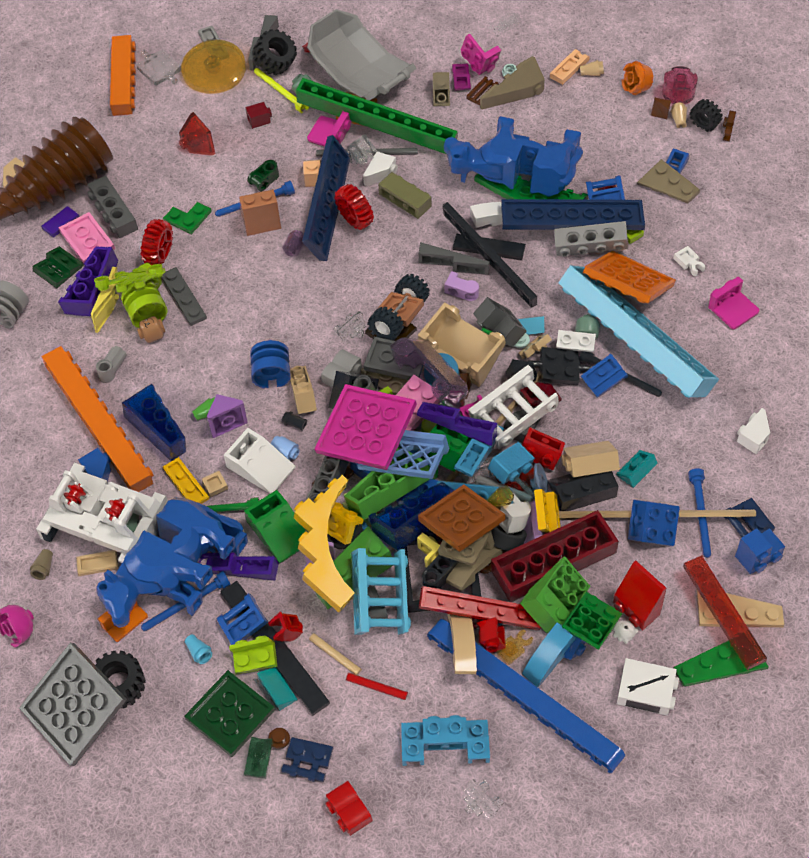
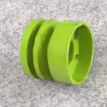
M145 281L146 286L138 289L132 283L127 287V291L122 292L121 301L128 312L132 324L136 328H140L139 323L144 319L155 316L163 321L167 316V306L156 284L152 281Z

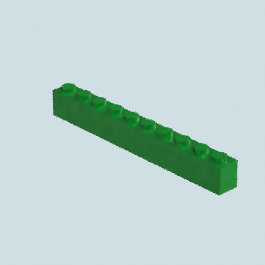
M302 78L296 89L297 103L340 117L343 111L348 112L352 122L446 154L444 152L445 140L451 137L458 138V131L305 78Z

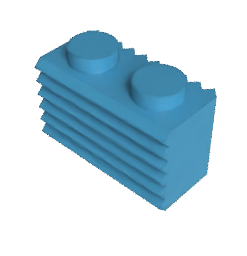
M517 442L494 456L488 466V470L502 484L509 480L514 482L520 476V473L526 474L532 469V462L535 458Z

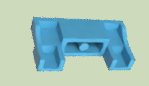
M452 715L449 718L430 716L427 719H423V722L401 723L402 766H407V762H420V765H424V751L455 749H467L468 763L479 759H485L486 763H490L488 720H466V717Z

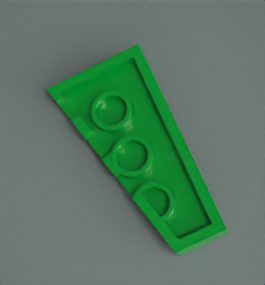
M746 632L673 667V669H677L676 675L684 687L769 668Z

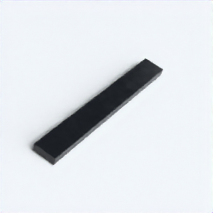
M448 202L443 204V215L486 261H489V264L530 307L536 306L537 295Z
M238 581L220 591L222 597L231 608L244 600V596L247 595ZM248 606L246 609H244L242 612H240L237 616H238V617L241 616V615H242L243 613H245L248 609H250V607ZM267 623L252 635L253 638L267 636L275 642L278 666L276 668L312 716L327 707L330 701L285 642L273 639L277 632Z

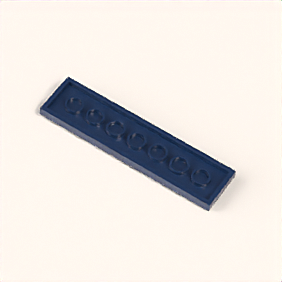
M334 135L328 136L302 239L304 245L307 246L319 261L328 260L339 212L334 196L335 192L345 185L351 156Z
M501 199L502 230H554L626 221L627 230H645L642 200Z

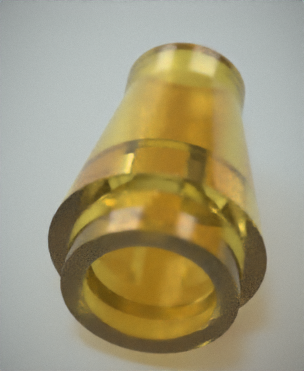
M500 486L485 500L499 508L510 505L514 499V494L508 486Z

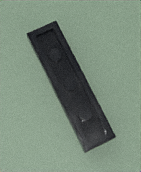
M456 233L453 250L480 254L462 234ZM482 237L500 257L523 260L526 244Z

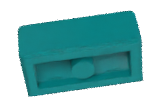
M639 450L615 475L634 488L658 462L654 454Z
M276 667L257 673L259 681L279 711L298 700Z

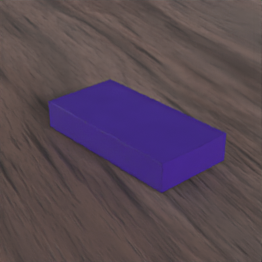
M67 206L41 225V227L54 238L60 233L59 227L78 218L79 214Z

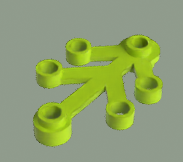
M155 264L149 266L148 269L142 267L132 270L133 273L117 272L114 274L115 279L109 280L108 276H100L94 279V283L99 291L107 290L109 285L116 284L117 292H125L128 290L127 285L134 282L135 288H143L146 286L145 281L151 278H161L166 271L162 264Z

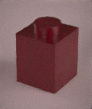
M264 102L245 107L246 116L252 129L271 123L270 117H272L270 107L267 108Z

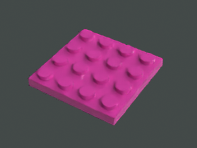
M345 384L315 446V452L388 470L417 406L416 400Z

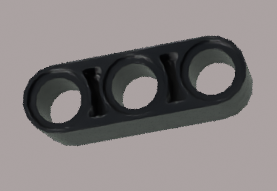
M438 555L422 573V587L441 589L459 561ZM447 565L449 567L441 568L440 566ZM430 579L435 580V582L429 583L427 581Z

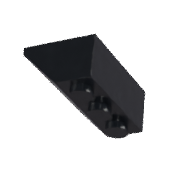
M612 471L579 477L567 474L547 480L551 491L555 492L558 497L560 511H571L617 497L619 487Z

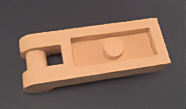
M575 49L550 72V78L563 85L580 69V66L585 65L589 61L590 56L582 55L579 50Z

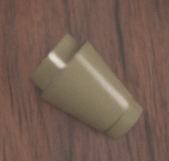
M43 549L31 565L30 574L33 578L44 580L46 576H49L53 556L50 550Z

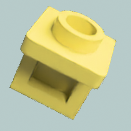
M422 532L417 537V545L421 551L427 554L424 558L425 567L427 568L439 555L438 549L440 545L432 536H427Z

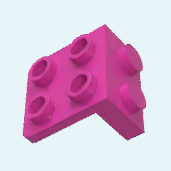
M471 34L466 35L461 47L462 57L469 62L472 70L479 75L486 71L488 73L495 68L501 53L498 45L484 52Z
M343 111L338 120L320 116L307 136L308 141L325 147L327 137L334 135L341 144L351 127L349 113Z
M739 276L733 280H728L721 288L713 290L710 294L708 306L731 329L738 328L759 314V308L741 293L743 280Z

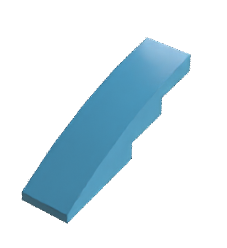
M472 438L454 469L473 477L496 445V440L490 446Z

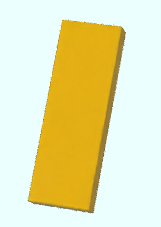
M179 457L162 467L184 498L200 504L210 499Z

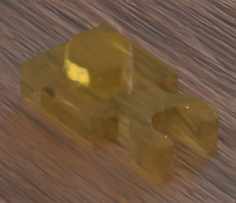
M525 629L519 631L516 639L512 636L508 637L505 640L506 648L497 651L509 665L525 653L523 646H529L533 642V637H530L528 640L522 639V636L526 634Z

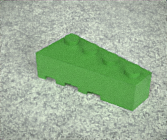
M402 454L396 457V460L400 461L406 458L407 456L406 454ZM417 458L414 461L417 464L423 461V459ZM409 462L401 467L407 469L413 466V464ZM426 465L420 468V470L429 471V466ZM371 471L344 498L348 509L356 512L357 516L365 520L430 479Z
M369 526L333 561L340 576L352 590L351 552L357 548H366V555L368 557H392L389 549ZM368 565L366 567L367 575L369 577H377L393 565ZM316 593L327 610L330 609L332 606Z

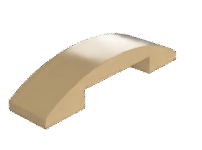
M447 614L448 622L451 626L455 674H476V648L472 619Z

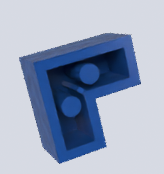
M756 528L740 539L735 557L750 575L755 571L760 573L767 567L768 563H776L781 560L785 545L770 528L763 533Z

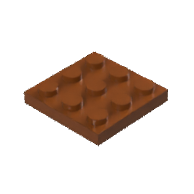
M464 484L418 515L419 522L459 552L506 520L505 513Z

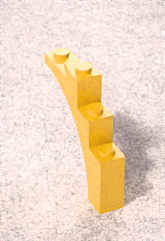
M343 475L338 480L334 478L328 485L329 489L325 493H319L314 502L308 498L305 502H299L294 508V519L307 530L298 539V549L314 563L310 562L304 568L302 580L337 612H340L352 600L355 594L335 568L327 538L330 512L337 498L347 487L348 479Z

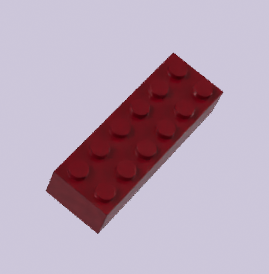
M599 510L492 558L491 572L509 602H513L526 596L528 591L563 557H566L574 568L579 571L616 554L619 541Z

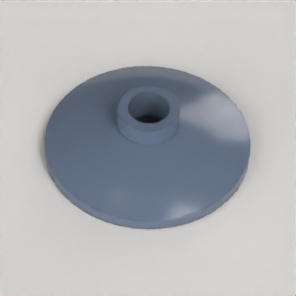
M536 463L534 478L530 480L532 489H543L547 493L548 481L545 471L540 463Z

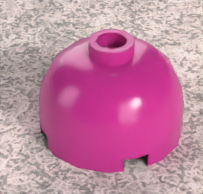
M7 605L0 609V633L2 636L6 634L9 637L14 634L17 638H11L14 641L11 644L13 647L19 646L30 638L33 633V614L28 609L25 610L18 605Z

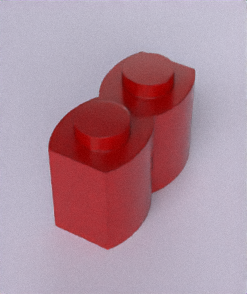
M349 781L326 794L327 802L325 805L331 815L336 813L339 820L336 822L343 833L347 831L351 836L373 821L370 812Z

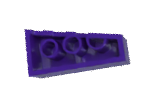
M95 246L84 262L85 267L78 271L75 276L76 280L72 285L68 286L66 295L58 301L65 314L91 316L93 307L101 292L96 288L94 279L100 276L109 277L112 267H116L119 261L112 247Z

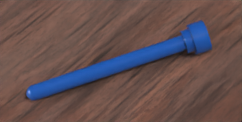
M291 180L284 182L281 188L274 190L275 196L295 194ZM240 202L217 210L215 215L220 217L240 210Z
M695 468L688 472L689 481L694 485L697 510H705L702 483L705 479L704 470ZM698 517L703 555L709 558L711 556L707 518Z
M223 571L215 575L216 578L213 579V582L206 585L202 590H198L202 592V597L217 588L224 589L231 585ZM182 602L176 603L143 623L141 629L143 631L151 629L186 608L185 604Z

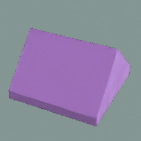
M216 394L207 414L213 438L248 423L242 400Z

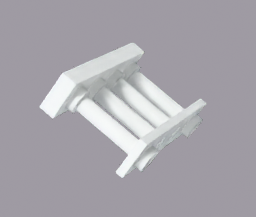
M529 365L468 409L470 418L491 422L494 421L489 417L488 413L498 409L512 424L505 431L497 425V437L495 440L498 449L508 446L516 436L548 412H553L559 405L557 393L548 397L533 382V369ZM523 387H528L542 403L533 409L518 391ZM508 398H513L527 412L520 420L503 404Z

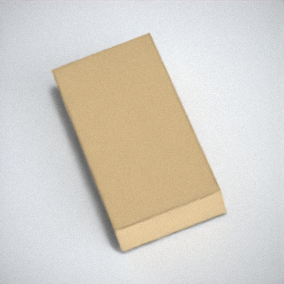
M115 550L76 557L78 576L119 569L118 555Z

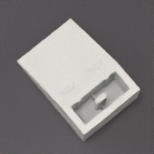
M249 428L243 432L224 454L227 468L269 494L277 490L296 468L292 462L264 437Z

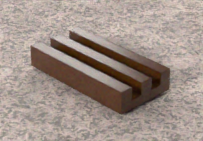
M485 76L466 95V99L480 106V99H477L490 85L492 87L495 84L499 85V83H493L492 79L488 80V77Z

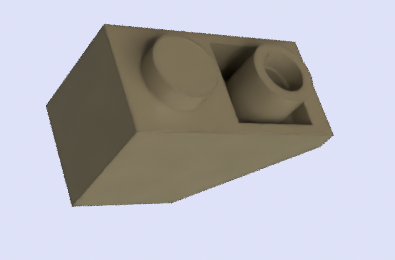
M449 72L433 73V106H450Z

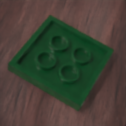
M227 670L184 717L185 720L230 757H233L275 711V707Z

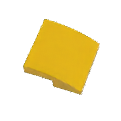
M543 489L534 490L538 530L549 533L560 528L558 497L556 493H546Z

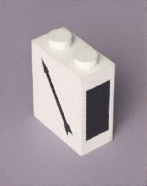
M626 658L617 704L668 716L669 709L674 710L676 697H672L673 690L678 688L679 678L675 677L677 669Z

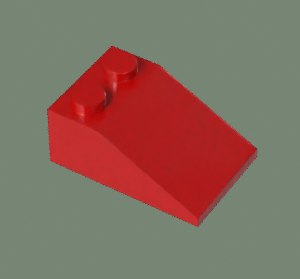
M635 560L614 594V607L619 612L626 614L634 627L639 626L644 630L660 616L667 588Z

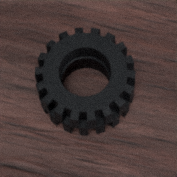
M273 29L266 30L254 45L252 55L255 56L253 59L257 61L256 65L260 66L263 72L267 71V74L273 73V75L282 74L295 60L297 47L294 46V40L290 39L291 36L285 34L286 32H280L278 29L275 31ZM269 48L276 50L280 56L273 54Z
M115 650L111 651L110 655L105 653L102 659L98 657L95 660L97 668L108 679L115 673L124 672L128 674L124 683L116 686L127 699L122 705L123 709L127 708V703L129 702L131 705L136 703L135 697L140 699L142 696L140 691H144L146 680L138 660L132 654L128 653L126 655L125 651L121 650L117 653Z

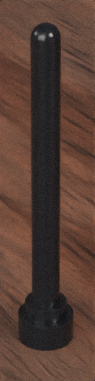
M582 351L579 356V361L584 364L592 363L596 365L601 361L592 352ZM630 374L623 379L657 397L662 395L661 390Z

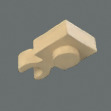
M548 334L539 335L526 348L522 349L519 355L522 359L525 357L529 358L535 351L540 352L541 347H547L546 344L552 339Z

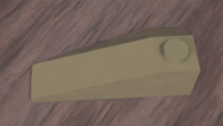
M532 56L516 66L517 70L511 75L506 74L504 76L503 82L499 85L495 84L480 97V108L486 109L541 94L544 90L545 79L535 57Z

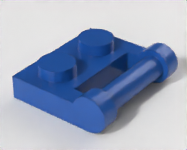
M620 175L612 179L586 182L589 200H625ZM617 185L616 188L593 192V189Z
M250 593L244 596V600L226 614H221L216 618L231 645H234L237 641L246 640L268 623L255 598ZM248 606L250 607V609H248L245 613H243L241 616H239L237 619H235L232 623L229 624V621L231 619H233L236 615H238Z

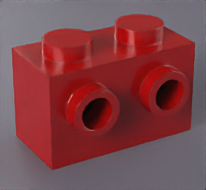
M529 427L521 445L535 458L533 462L540 463L544 468L554 470L562 454L565 442Z

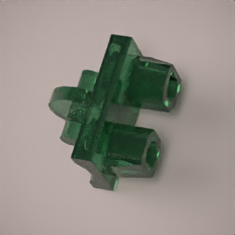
M251 737L244 776L266 779L273 739Z

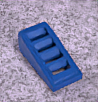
M673 148L666 163L681 174L689 160V153Z

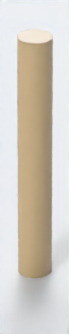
M315 633L310 636L309 640L352 673L358 675L362 671L360 667Z

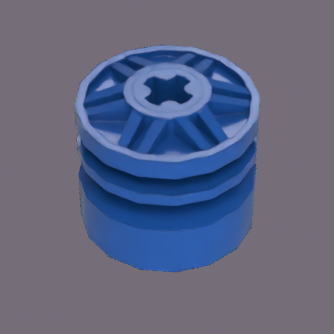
M273 340L255 344L250 350L252 382L260 388H269L268 380H276L277 387L286 385L291 378L288 347L284 343Z

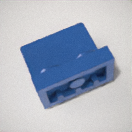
M633 500L628 539L674 546L680 507Z

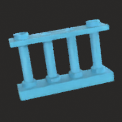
M357 548L351 552L353 591L355 592L353 596L354 635H363L369 632L371 627H397L398 635L409 632L411 620L408 617L406 567L408 558L405 555V549L395 552L394 557H368L366 555V548ZM368 565H395V578L369 577L366 567ZM369 585L396 586V598H370L367 588ZM370 606H396L397 619L370 618L368 616V608Z

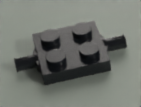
M541 347L539 361L528 360V362L534 363L535 368L539 369L541 382L578 386L580 382L579 373H585L592 367L591 365L580 364L578 351Z

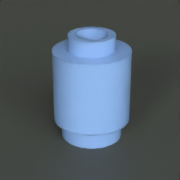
M275 436L271 441V445L289 461L295 460L300 452L299 445L284 436Z

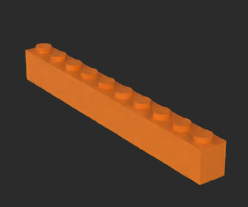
M62 346L41 356L46 368L103 452L107 453L112 465L126 486L137 492L151 486L154 474L150 467L143 465L145 462L141 454L134 452L135 447L130 439L128 441L125 439L126 434L121 426H116L117 421L112 413H107L108 408L103 400L101 402L98 400L99 395L95 388L91 389L89 387L91 384L86 376L82 377L80 374L82 371L77 363L73 364L70 352H65Z

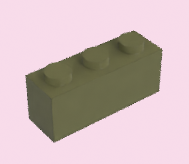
M393 172L378 184L379 195L417 219L432 207L431 196L427 192H423L414 184L407 182Z

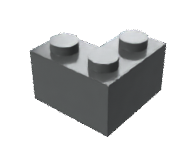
M488 297L473 313L477 318L476 322L479 326L487 327L494 333H501L505 338L506 344L514 347L527 332L510 309Z

